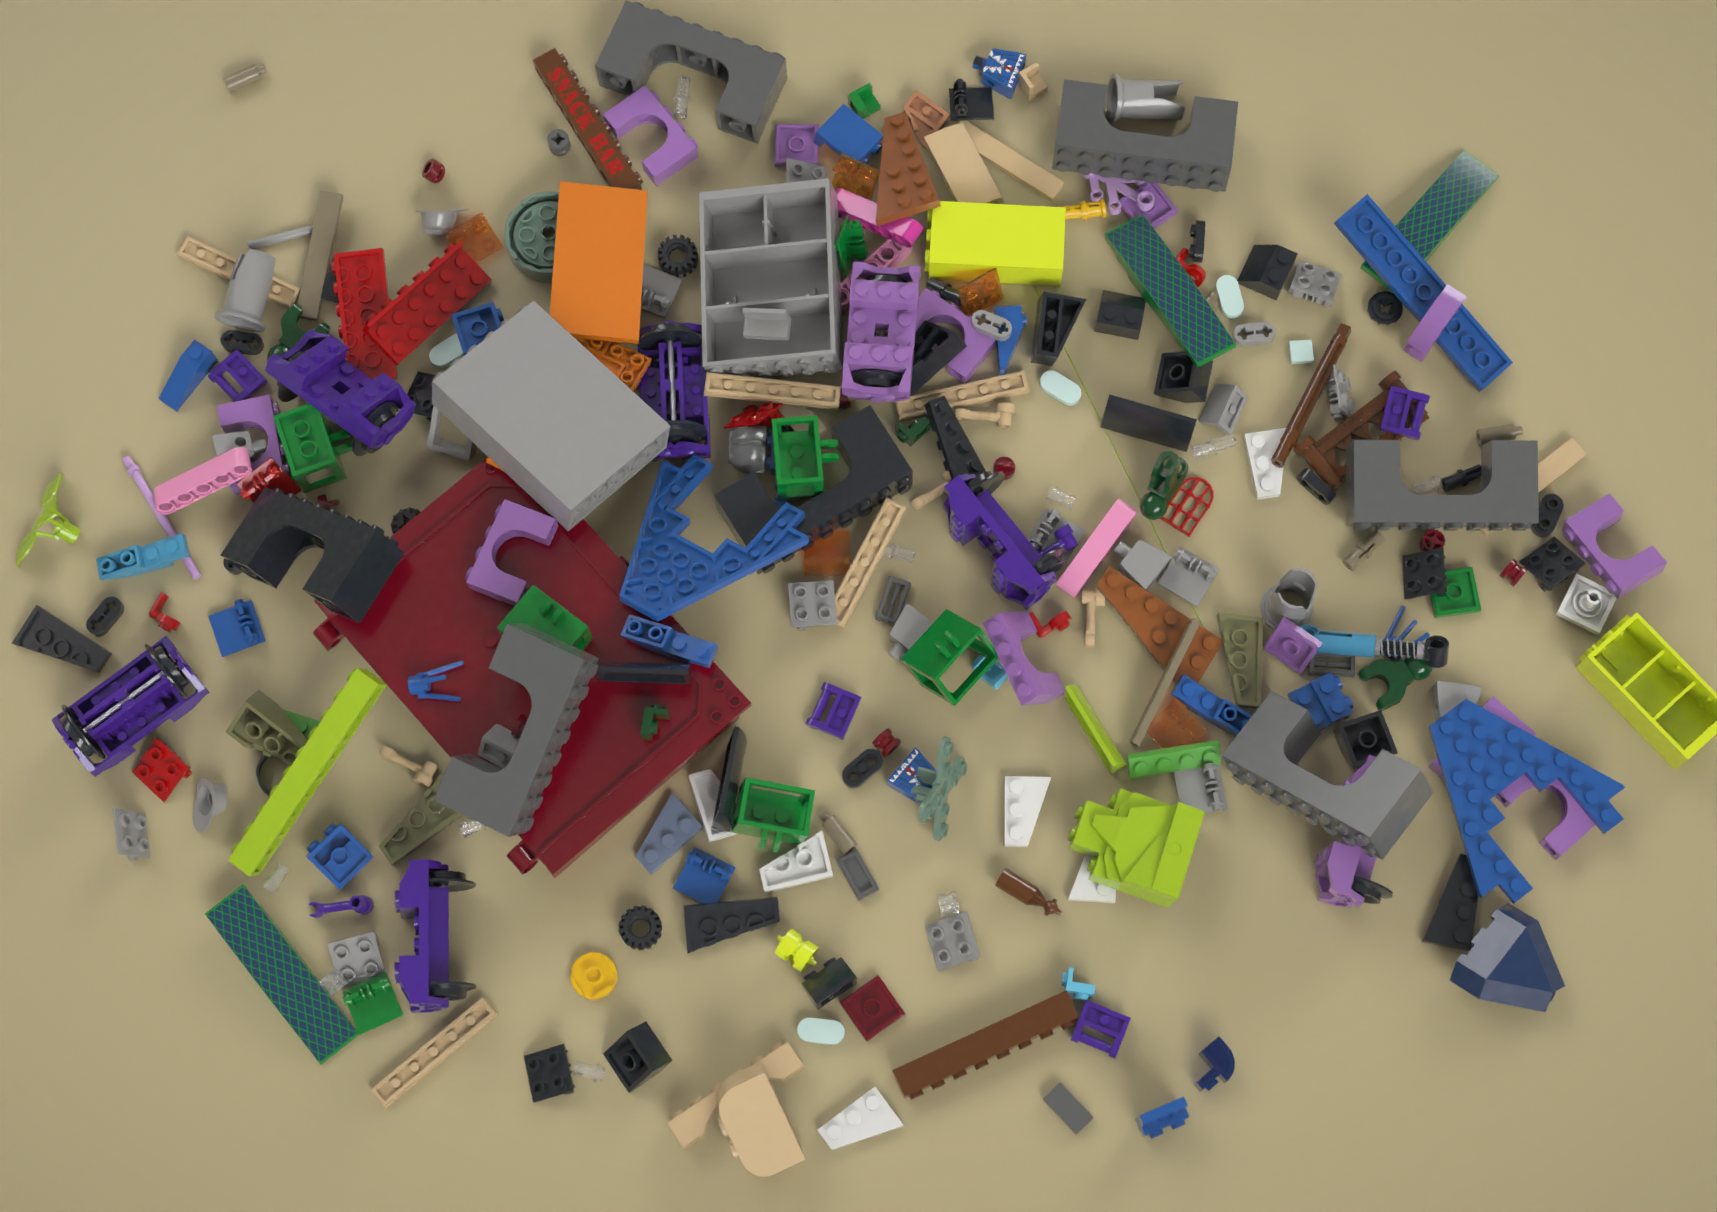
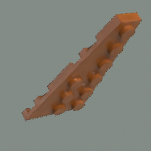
M905 112L884 118L876 211L877 226L941 206Z
M1108 566L1096 584V588L1122 616L1126 625L1131 627L1136 637L1157 663L1161 664L1165 669L1190 618ZM1199 625L1172 681L1177 683L1180 676L1184 674L1198 683L1220 649L1222 639Z

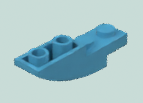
M181 533L142 547L135 545L96 558L99 578L103 581L140 575L174 565L173 562L190 557L186 535Z

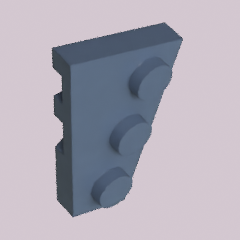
M672 793L635 857L652 875L703 829V826Z

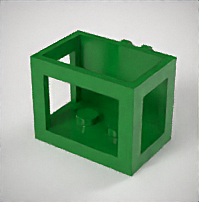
M306 404L273 416L292 476L304 493L347 479L340 455L352 451L353 443L350 442L336 446V443L350 438L351 434L348 431L344 430L332 434L326 416L311 404ZM329 467L334 473L333 476L313 483H309L305 477Z
M818 415L772 419V441L778 501L814 498L823 493L822 463L838 461L839 454H821V449L838 447V441L836 439L820 440ZM808 423V431L781 433V425Z
M534 585L531 586L497 627L502 637L507 624L525 623L583 651L593 640L589 627Z
M946 609L901 657V660L922 687L955 706L999 657L994 646L981 628ZM967 647L986 657L954 693L948 691L939 679Z
M746 777L738 789L731 832L759 837L758 849H764L767 839L774 840L772 844L774 852L779 851L780 842L799 845L808 837L815 790ZM755 785L801 795L798 797L751 787Z

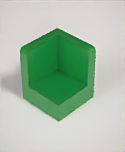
M871 83L848 94V105L862 119L881 109V105L873 95Z

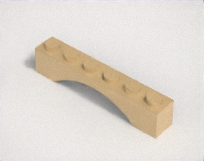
M782 1041L774 1045L770 1049L772 1053L763 1058L760 1055L750 1062L752 1066L761 1061L770 1081H786L804 1069V1065L789 1042L783 1044ZM741 1068V1069L737 1070L736 1072H734L733 1074L738 1073V1072L742 1071L743 1069ZM722 1082L710 1089L711 1094L705 1098L701 1095L690 1102L691 1107L683 1112L680 1109L670 1116L671 1121L667 1124L684 1149L705 1136L708 1124L718 1109L717 1091Z

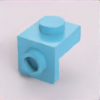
M979 655L971 665L973 670L986 657ZM996 660L980 679L997 690L1008 679V676L1002 664Z
M1069 967L1068 972H1063L1061 986L1065 987V991L1068 994H1073L1074 998L1086 1001L1088 997L1093 998L1096 985L1073 982L1074 967Z

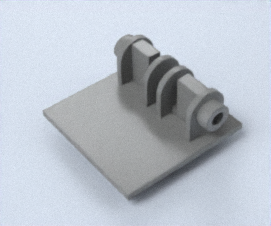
M789 158L786 159V183L827 178L826 166Z
M1299 260L1289 293L1303 299L1305 293L1306 301L1308 296L1311 295L1313 296L1312 303L1315 297H1317L1316 304L1324 307L1326 305L1331 306L1341 273Z
M643 265L641 309L666 318L683 279Z
M1333 365L1334 375H1331L1327 381L1328 397L1332 398L1329 400L1331 416L1334 417V420H1341L1343 415L1350 417L1351 412L1354 411L1353 401L1351 398L1349 399L1348 391L1351 390V383L1349 378L1345 377L1344 372L1340 371L1336 365Z
M1046 508L1027 539L1037 552H1040L1058 541L1053 533L1067 524L1072 528V534L1077 543L1085 530L1059 516L1060 512L1057 509L1053 508L1050 511ZM1074 549L1068 552L1065 551L1062 557V560L1064 561L1063 566L1065 565L1066 561L1068 560L1069 556L1071 555Z
M1180 546L1158 585L1197 607L1220 569Z
M833 580L788 583L791 628L798 627V630L803 631L809 626L837 625Z
M1208 763L1204 765L1205 767L1173 772L1180 803L1205 811V813L1228 810L1220 765Z
M113 808L118 854L126 855L129 861L138 860V857L150 858V844L145 813Z
M967 911L925 926L938 971L967 961L972 962L980 957Z
M374 931L327 943L340 988L365 982L385 973L378 948L379 940Z

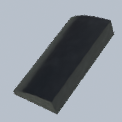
M1109 394L1101 428L1187 452L1197 419Z
M597 662L598 670L595 674L597 681L691 685V664Z
M737 726L734 727L727 744L711 827L730 832L747 744L745 733Z

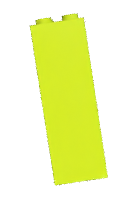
M940 201V207L928 210L925 272H929V280L934 278L946 281L1042 286L1061 285L1064 260L1065 207Z
M1637 612L1631 618L1626 615L1579 658L1581 663L1576 669L1674 770L1691 758L1717 734V693Z

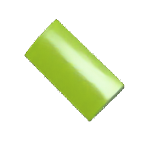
M1071 684L1064 688V699L1109 773L1112 775L1127 766L1126 762L1079 685Z

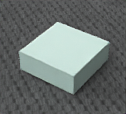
M1312 340L1289 341L1291 365L1314 362Z

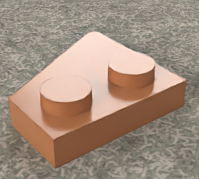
M915 90L903 106L922 147L926 150L924 137L941 130L950 119V114L917 90Z

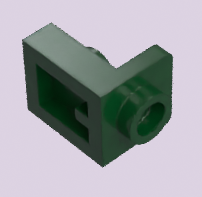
M925 416L920 420L916 419L909 425V430L898 422L895 424V435L903 444L906 442L911 447L930 430V422Z
M651 705V707L644 708L640 734L643 740L652 741L653 734H657L659 720H655L656 718L670 719L669 710L665 709L664 706Z

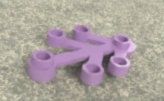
M1093 173L1088 175L1082 174L1090 182L1091 202L1100 201L1104 196L1103 191L1099 188L1098 180L1106 184L1109 198L1108 212L1112 215H1117L1121 212V202L1118 201L1116 190L1137 202L1138 208L1142 211H1148L1154 206L1155 197L1153 193L1149 191L1138 193L1125 185V183H1134L1140 186L1145 181H1128L1114 177L1105 178Z

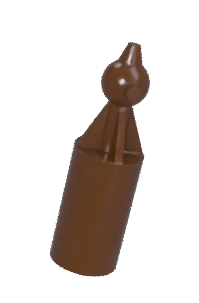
M1007 868L1003 870L995 884L996 887L1026 905L1044 907V915L1046 916L1049 914L1060 915L1062 913L1058 908L1056 899L1047 901L1037 886Z

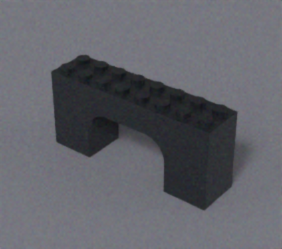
M871 405L832 427V439L838 441V447L836 448L850 469L848 476L839 484L796 507L805 512V518L795 529L809 536V543L757 570L758 575L762 572L765 574L772 571L775 565L781 561L787 562L791 560L798 551L810 549L815 541L821 538L822 540L829 538L833 535L834 530L840 527H848L853 523V519L859 516H867L872 512V508L879 504L882 506L886 497L892 500L891 497L896 494L902 495L911 489L913 485V470ZM754 472L714 494L719 513L739 545L745 548L781 508L772 502Z
M264 487L221 553V556L250 578L277 589L295 559L302 552L310 548L323 549L324 553L320 562L302 590L331 612L361 623L405 552L398 547L399 543L389 536L385 537L383 535L385 531L374 524L370 527L369 524L361 519H358L356 522L354 518L347 514L342 516L331 508L328 511L318 503L314 506L309 500L305 498L300 500L292 493L287 495L278 488L272 490Z

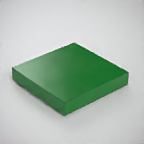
M1473 567L1446 570L1445 588H1447V592H1445V596L1436 597V594L1430 595L1434 617L1440 618L1480 612L1481 606Z

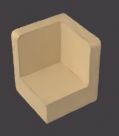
M1037 62L1019 72L1018 85L1028 100L1037 97L1048 89V86L1039 74L1040 66Z

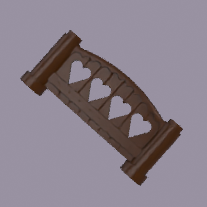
M1396 370L1378 384L1383 392L1317 442L1309 435L1293 448L1294 452L1298 456L1301 455L1316 474L1334 491L1344 484L1342 478L1346 476V461L1344 466L1336 464L1334 448L1346 452V445L1352 442L1351 435L1365 440H1373L1370 437L1368 422L1381 425L1390 387L1395 386L1408 390L1400 380L1401 376ZM1415 400L1410 402L1405 428H1411L1417 404ZM1424 410L1421 425L1430 418L1426 410ZM1386 432L1384 435H1379L1378 440L1401 441L1404 436Z

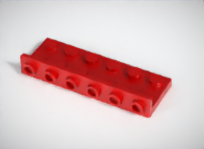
M462 241L456 245L451 243L443 251L445 255L441 259L438 256L435 257L428 264L430 268L425 273L421 270L412 278L413 284L409 287L405 284L397 291L399 296L395 300L389 298L381 306L383 310L378 315L374 312L365 320L366 326L363 328V331L396 366L452 317L451 314L459 311L491 282L492 279L462 248L464 245Z
M376 248L335 253L334 261H331V268L333 274H336L337 282L333 283L335 296H338L339 304H336L337 317H341L338 333L340 339H343V344L348 347L345 360L372 380L381 373H385L393 380H398L397 366L363 331V328L366 326L365 320L374 312L378 315L383 310L381 306L389 299L384 249Z

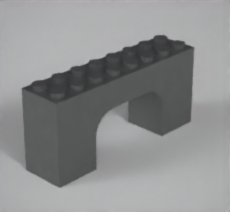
M626 0L595 65L599 86L630 96L644 85L646 86L655 68L665 63H677L719 78L727 85L715 109L718 129L758 144L787 80L786 58L777 52L770 53L763 50L760 46L748 45L738 38L726 37L719 31H710L704 29L699 24H690L683 21L680 17H671L658 9L652 10L644 7L639 2L632 3Z
M1064 79L1052 170L1075 172L1083 175L1093 173V175L1105 178L1114 177L1128 181L1137 180L1147 183L1167 184L1169 186H1184L1191 189H1207L1213 192H1226L1232 167L1238 101L1195 96L1189 128L1184 134L1167 137L1118 130L1107 122L1104 109L1108 85Z
M1353 440L1346 445V526H1353V530L1356 531L1367 530V528L1376 527L1377 531H1386L1394 527H1398L1399 531H1410L1412 528L1421 527V531L1435 530L1440 527H1444V531H1457L1463 527H1466V531H1480V529H1484L1486 526H1489V531H1503V529H1508L1509 527H1512V531L1531 529L1532 525L1539 523L1538 441L1491 440L1482 445L1481 484L1474 495H1420L1411 492L1402 482L1400 475V440Z
M525 623L507 624L489 669L521 683L528 690L532 701V708L513 756L504 769L470 753L452 756L434 801L508 837L529 831L534 822L532 816L535 809L537 810L543 801V796H541L543 790L551 782L553 766H556L561 758V747L570 737L571 731H569L571 723L579 715V704L588 694L589 687L587 685L590 678H593L598 670L597 662L599 658Z
M1271 691L1222 754L1223 759L1227 763L1225 765L1226 768L1233 773V779L1241 785H1249L1258 795H1267L1276 805H1285L1294 815H1303L1312 825H1321L1330 835H1339L1348 845L1352 847L1357 845L1366 855L1370 857L1375 855L1383 860L1433 794L1422 769L1382 749L1365 773L1354 783L1337 786L1326 782L1298 766L1301 758L1321 734L1309 711Z

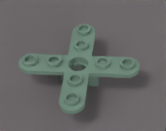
M946 736L941 739L939 744L937 771L918 767L917 776H919L922 783L930 784L932 788L917 785L911 789V793L916 794V800L922 801L919 808L918 821L926 823L928 820H931L934 813L933 839L936 841H941L942 837L945 838L948 833L949 825L946 824V817L950 810V805L947 804L948 793L953 787L957 786L959 779L967 771V762H965V758L962 756H957L953 763H950L953 743H951L950 737Z

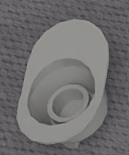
M469 209L438 212L417 210L416 212L421 213L424 233L444 235L454 228L457 213L468 211Z
M205 777L199 780L192 813L194 828L197 832L203 833L207 831L213 816L222 813L226 809L227 785L211 783Z

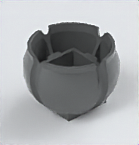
M756 424L736 427L733 431H729L728 464H731L735 469L745 474L764 472L766 426Z

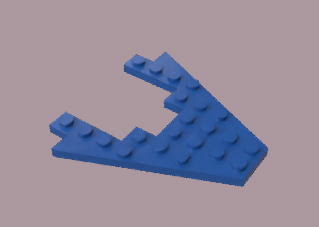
M695 454L681 469L663 460L619 595L620 601L658 622L809 543V536L795 529L805 518V512L785 502L746 548L726 538L714 553H711L680 536L690 525V518L675 510L713 470L712 463Z
M1468 699L1463 700L1428 727L1480 898L1498 885L1512 904H1514L1533 889L1488 833V831L1505 819L1491 799L1525 774L1539 792L1558 779L1603 835L1624 819L1609 801V799L1625 788L1623 784Z

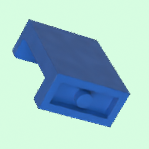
M843 103L816 131L814 143L819 147L826 144L851 165L850 171L855 173L858 169L862 170L869 162L868 158L872 154L875 156L882 149L883 135Z

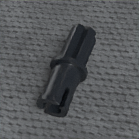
M934 278L926 282V288L930 291H937L943 300L947 299L958 306L964 304L966 294L952 288L951 284H944Z
M1478 464L1466 470L1458 469L1456 473L1441 478L1440 486L1442 490L1448 492L1459 486H1467L1469 481L1481 477V465Z

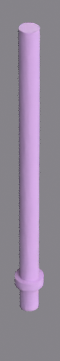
M125 456L122 461L127 467V474L133 477L168 538L177 535L167 516L156 512L154 495L141 475L139 465H135L131 456ZM191 556L182 559L194 580L202 576Z

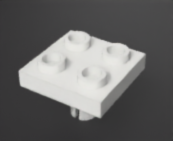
M1576 573L1555 615L1598 635L1617 597L1609 593L1605 587Z

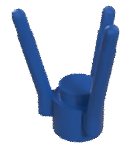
M1401 606L1383 641H1386L1388 638L1389 641L1395 639V642H1399L1401 639L1403 642V639L1417 624V620H1413L1399 637L1394 636L1391 638L1403 615L1405 606ZM1425 633L1424 635L1416 639L1414 642H1422L1426 638H1428L1430 634ZM1385 654L1391 660H1395L1396 658H1402L1401 655H1397V657H1395L1393 654H1391V656L1389 657L1388 654Z
M459 661L424 673H417L416 676H409L408 688L410 694H418L419 699L431 698L461 701L460 697L427 693V691L431 690V682L446 679V675L429 676L462 666L464 662Z

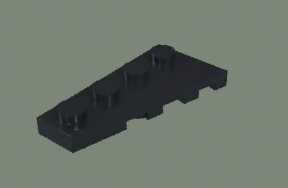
M942 396L928 401L924 405L932 431L937 434L938 441L936 443L938 449L943 452L945 458L943 465L945 471H949L951 480L958 475L966 473L968 475L975 474L977 477L986 472L946 397Z
M38 605L35 606L11 643L96 672H101L112 655L110 651Z
M1464 854L1458 855L1446 888L1441 895L1437 909L1422 942L1469 952L1473 937L1478 893L1467 856Z
M778 897L684 905L687 953L780 922Z

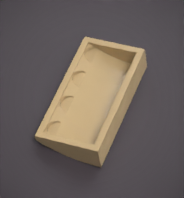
M963 122L943 128L924 137V144L955 202L992 204L1002 199Z

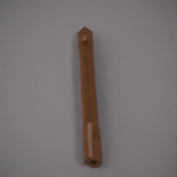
M1341 323L1333 335L1280 439V443L1272 457V464L1274 466L1283 468L1334 369L1333 365H1336L1347 344V339L1351 333V326Z

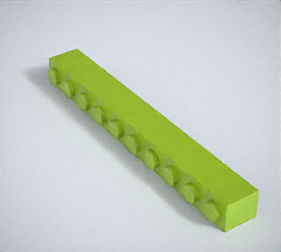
M356 668L350 672L347 677L348 682L343 689H340L335 694L334 703L323 712L321 722L311 730L308 735L309 740L305 746H302L297 751L293 764L284 770L281 782L270 791L269 795L271 797L267 803L258 809V816L254 822L246 827L242 840L232 848V855L228 860L249 877L260 875L387 686L385 682L368 669Z

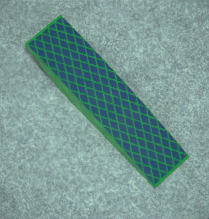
M1464 150L1397 223L1396 228L1421 257L1427 261L1496 181L1499 175ZM1365 260L1360 269L1391 291Z
M1143 214L1105 233V240L1115 251L1117 260L1128 273L1129 280L1197 368L1236 348V343L1209 303Z
M244 884L205 913L234 954L321 1065L359 1036L357 1030L302 957Z

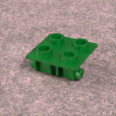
M846 216L844 224L840 226L839 237L835 240V249L839 251L840 255L839 267L843 269L844 278L848 276L853 259L864 261L868 255L862 224L859 220H852L850 222L849 216Z
M387 972L342 991L344 995L343 1001L345 1005H348L359 1035L404 1016Z

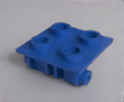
M242 599L236 600L234 602L235 606L208 616L222 657L266 641L252 600L243 602Z
M694 847L692 852L688 853L687 862L673 889L703 904L718 902L736 867Z

